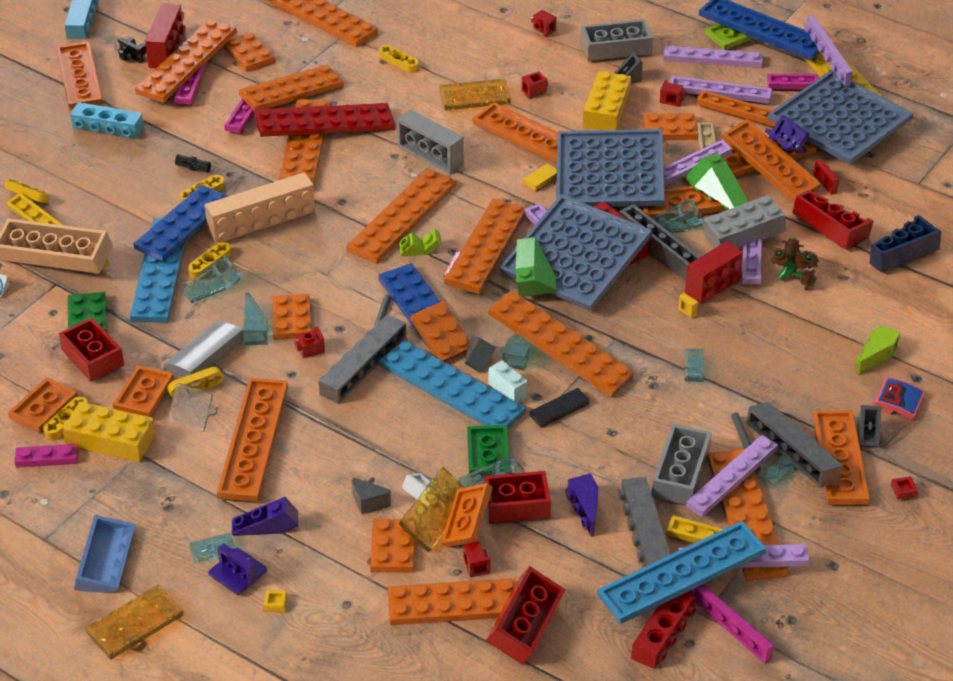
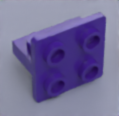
M781 115L773 130L766 128L765 132L769 135L768 138L774 142L781 143L783 149L787 151L792 150L795 153L807 152L803 145L810 133L786 116Z
M223 543L218 547L219 562L208 571V575L236 595H240L267 572V567L240 548H230Z

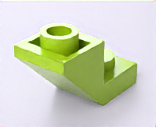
M436 229L426 234L423 239L411 232L399 242L400 254L402 256L429 255L441 245L440 232Z

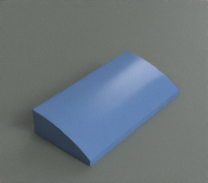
M94 515L74 590L86 592L118 591L136 524Z

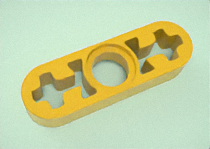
M383 45L379 48V57L382 60L408 73H414L419 70V61L415 57L390 45Z
M213 175L185 189L179 194L180 203L201 185L220 192L225 188L224 178L221 175Z
M6 179L4 188L15 193L20 192L25 197L35 201L48 203L50 193L15 179Z
M225 242L217 243L190 263L188 266L190 277L193 279L203 278L231 256L230 245ZM208 259L214 260L212 262H206V260Z
M210 367L172 381L168 385L167 390L171 397L177 400L219 385L223 381L224 376L218 367ZM200 380L197 385L191 386L193 382Z
M73 398L43 426L45 437L49 440L59 439L63 435V427L68 421L61 419L65 416H71L79 401L88 403L86 398Z

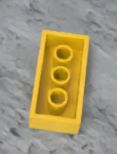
M598 71L583 110V127L598 130H617L630 95L631 76Z
M80 401L63 427L65 444H77L78 449L135 462H141L156 435L154 419L152 417Z

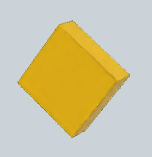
M683 293L679 296L678 310L693 319L697 316L698 301Z
M266 590L263 612L285 613L288 592Z

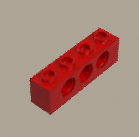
M686 592L659 605L632 644L631 659L652 669H655L659 662L663 663L668 648L674 646L677 634L684 631L688 617L692 618L696 611V606L694 605L695 596Z

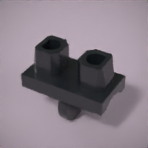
M122 37L117 39L120 44L118 53L121 60L127 61L130 58L139 63L144 61L143 55L147 53L146 44L136 45L135 39L131 37L128 39Z

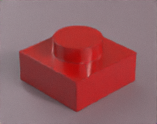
M911 476L891 480V487L897 500L917 497L918 490Z

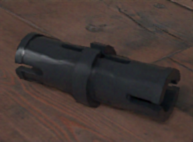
M177 154L175 158V165L188 167L189 170L196 169L208 173L211 169V162L199 160L194 156L186 157Z

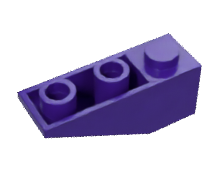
M591 473L568 479L565 493L567 499L573 503L575 514L580 516L584 530L587 529L592 537L595 530L599 487Z
M286 497L232 518L233 536L281 534L298 527V510Z

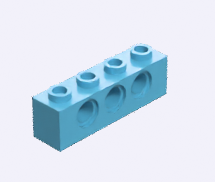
M78 102L70 114L72 128L136 139L144 127L142 113Z

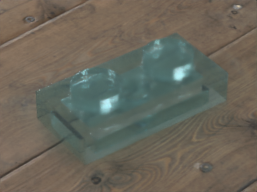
M684 349L685 381L704 382V350Z
M781 454L758 472L757 479L774 489L798 470V468Z
M231 533L190 542L189 545L194 562L199 563L218 558V547L223 543L230 548H235Z

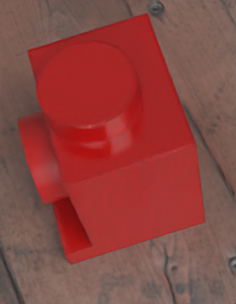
M540 10L532 16L531 23H533V29L543 33L544 37L556 31V16L544 10Z
M540 71L522 76L521 90L529 99H532L533 95L547 91L548 80Z
M665 80L660 89L659 103L679 107L681 101H684L686 97L683 85L668 83V80Z
M318 326L314 327L315 330L296 335L297 340L294 341L297 352L300 351L303 358L325 353L324 337Z
M480 542L463 545V559L469 576L475 577L489 574L491 559L487 555L486 549H482Z

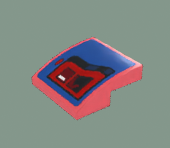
M886 377L873 404L875 406H882L881 409L888 414L896 411L911 421L915 417L925 391L906 381Z

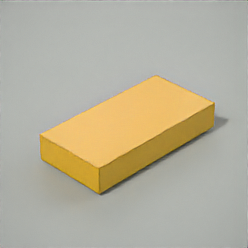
M547 163L523 178V184L537 191L557 178V169Z

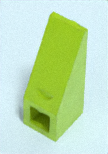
M878 325L875 331H871L869 343L865 342L862 355L859 354L855 362V365L858 366L856 374H861L891 358L898 347L900 331Z

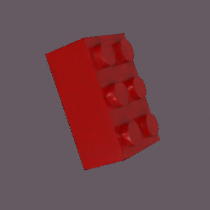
M726 241L688 264L685 293L698 301L699 304H702L718 293L723 292L729 286L736 284L741 278L743 252Z
M93 317L59 333L62 351L90 382L124 366L122 348Z
M545 471L484 476V483H488L493 487L486 509L489 523L551 518V497Z

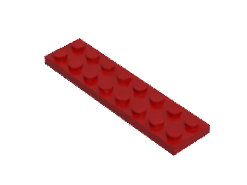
M388 103L254 110V117L260 137L395 130V122Z

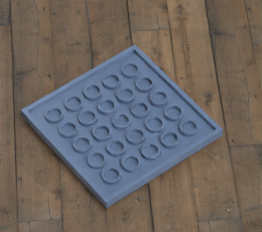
M830 70L768 114V120L777 124L781 115L786 116L810 133L806 141L842 161L852 164L913 119L914 113L851 81L850 86H844L838 80L836 73Z
M662 129L558 131L556 200L562 194L592 207L603 201L611 207L631 206L633 204L636 206H664Z
M561 194L525 238H536L556 275L557 292L550 294L592 311L653 234L652 230ZM516 248L499 267L501 273L515 279Z

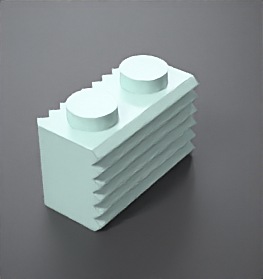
M503 360L489 367L488 384L497 392L517 403L527 398V379L514 371Z

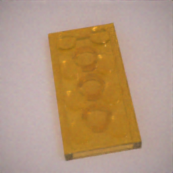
M505 78L439 85L444 111L487 107L493 102L499 105L511 104V97Z
M442 467L398 523L427 552L431 551L444 535L457 489L465 488L445 467Z
M158 584L87 626L86 633L111 660L184 616V612Z

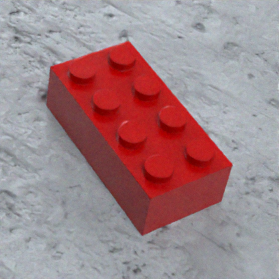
M162 3L145 40L149 68L156 69L181 44L182 35H185L186 26L183 25L184 12L179 4Z
M529 566L519 577L485 641L523 665L534 653L566 589Z

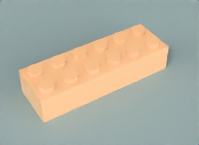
M304 172L205 204L208 233L215 244L314 213V186Z
M10 218L6 220L0 232V260L99 274L113 246L107 231Z

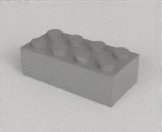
M645 19L581 26V44L588 61L629 57L633 52L637 56L652 54L653 37Z
M411 109L397 118L398 147L449 174L464 164L463 136Z
M769 195L703 219L704 235L714 248L728 241L736 248L741 249L745 244L749 246L751 242L756 241L757 243L759 239L765 240L786 232L785 214Z
M672 424L653 478V498L686 505V501L696 494L710 450L712 432Z

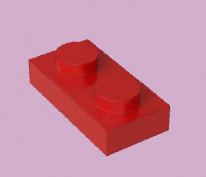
M822 159L816 160L813 175L831 195L836 194L840 183L838 176L832 172Z

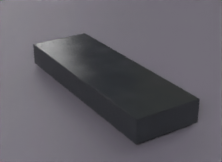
M576 388L531 410L530 417L540 427H544L588 405L590 399L579 388Z

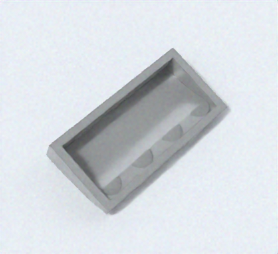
M214 322L167 360L163 367L181 377L208 369L244 340L243 329L226 322Z

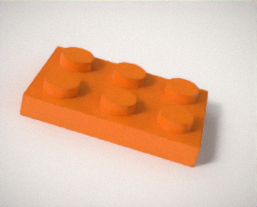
M253 32L232 38L223 45L246 72L276 62L273 53Z
M651 113L643 115L644 129H662L663 140H698L694 113Z
M310 294L272 296L273 340L296 339V335L311 331Z
M444 301L411 315V321L436 358L446 362L468 351L470 341Z
M137 365L113 403V409L151 417L165 395L168 385L174 380L173 373Z
M46 377L8 412V416L10 419L40 433L43 430L44 424L73 398L78 397L77 391Z
M484 483L457 489L441 542L444 546L450 547L477 542L493 488L490 484Z
M373 519L371 572L413 573L415 519Z

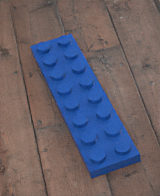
M710 0L699 10V16L707 20L714 21L812 61L820 53L818 47L805 30L730 0Z

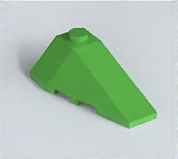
M719 153L703 157L686 175V180L695 190L705 192L709 199L714 198L721 202L720 205L727 210L749 202L727 162Z
M535 237L517 240L516 284L519 295L522 297L557 292L556 275Z

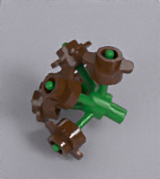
M795 237L789 238L788 241L782 240L785 243L784 249H774V255L770 260L772 264L783 266V271L778 275V278L783 281L788 275L792 276L794 274L801 278L800 283L805 285L804 290H807L809 286L812 287L816 283L817 277L814 276L816 270L813 269L812 272L806 270L804 274L797 272V269H805L806 267L809 269L812 267L817 268L818 256L811 251L801 252L799 249L804 247V245L799 244V240H796Z

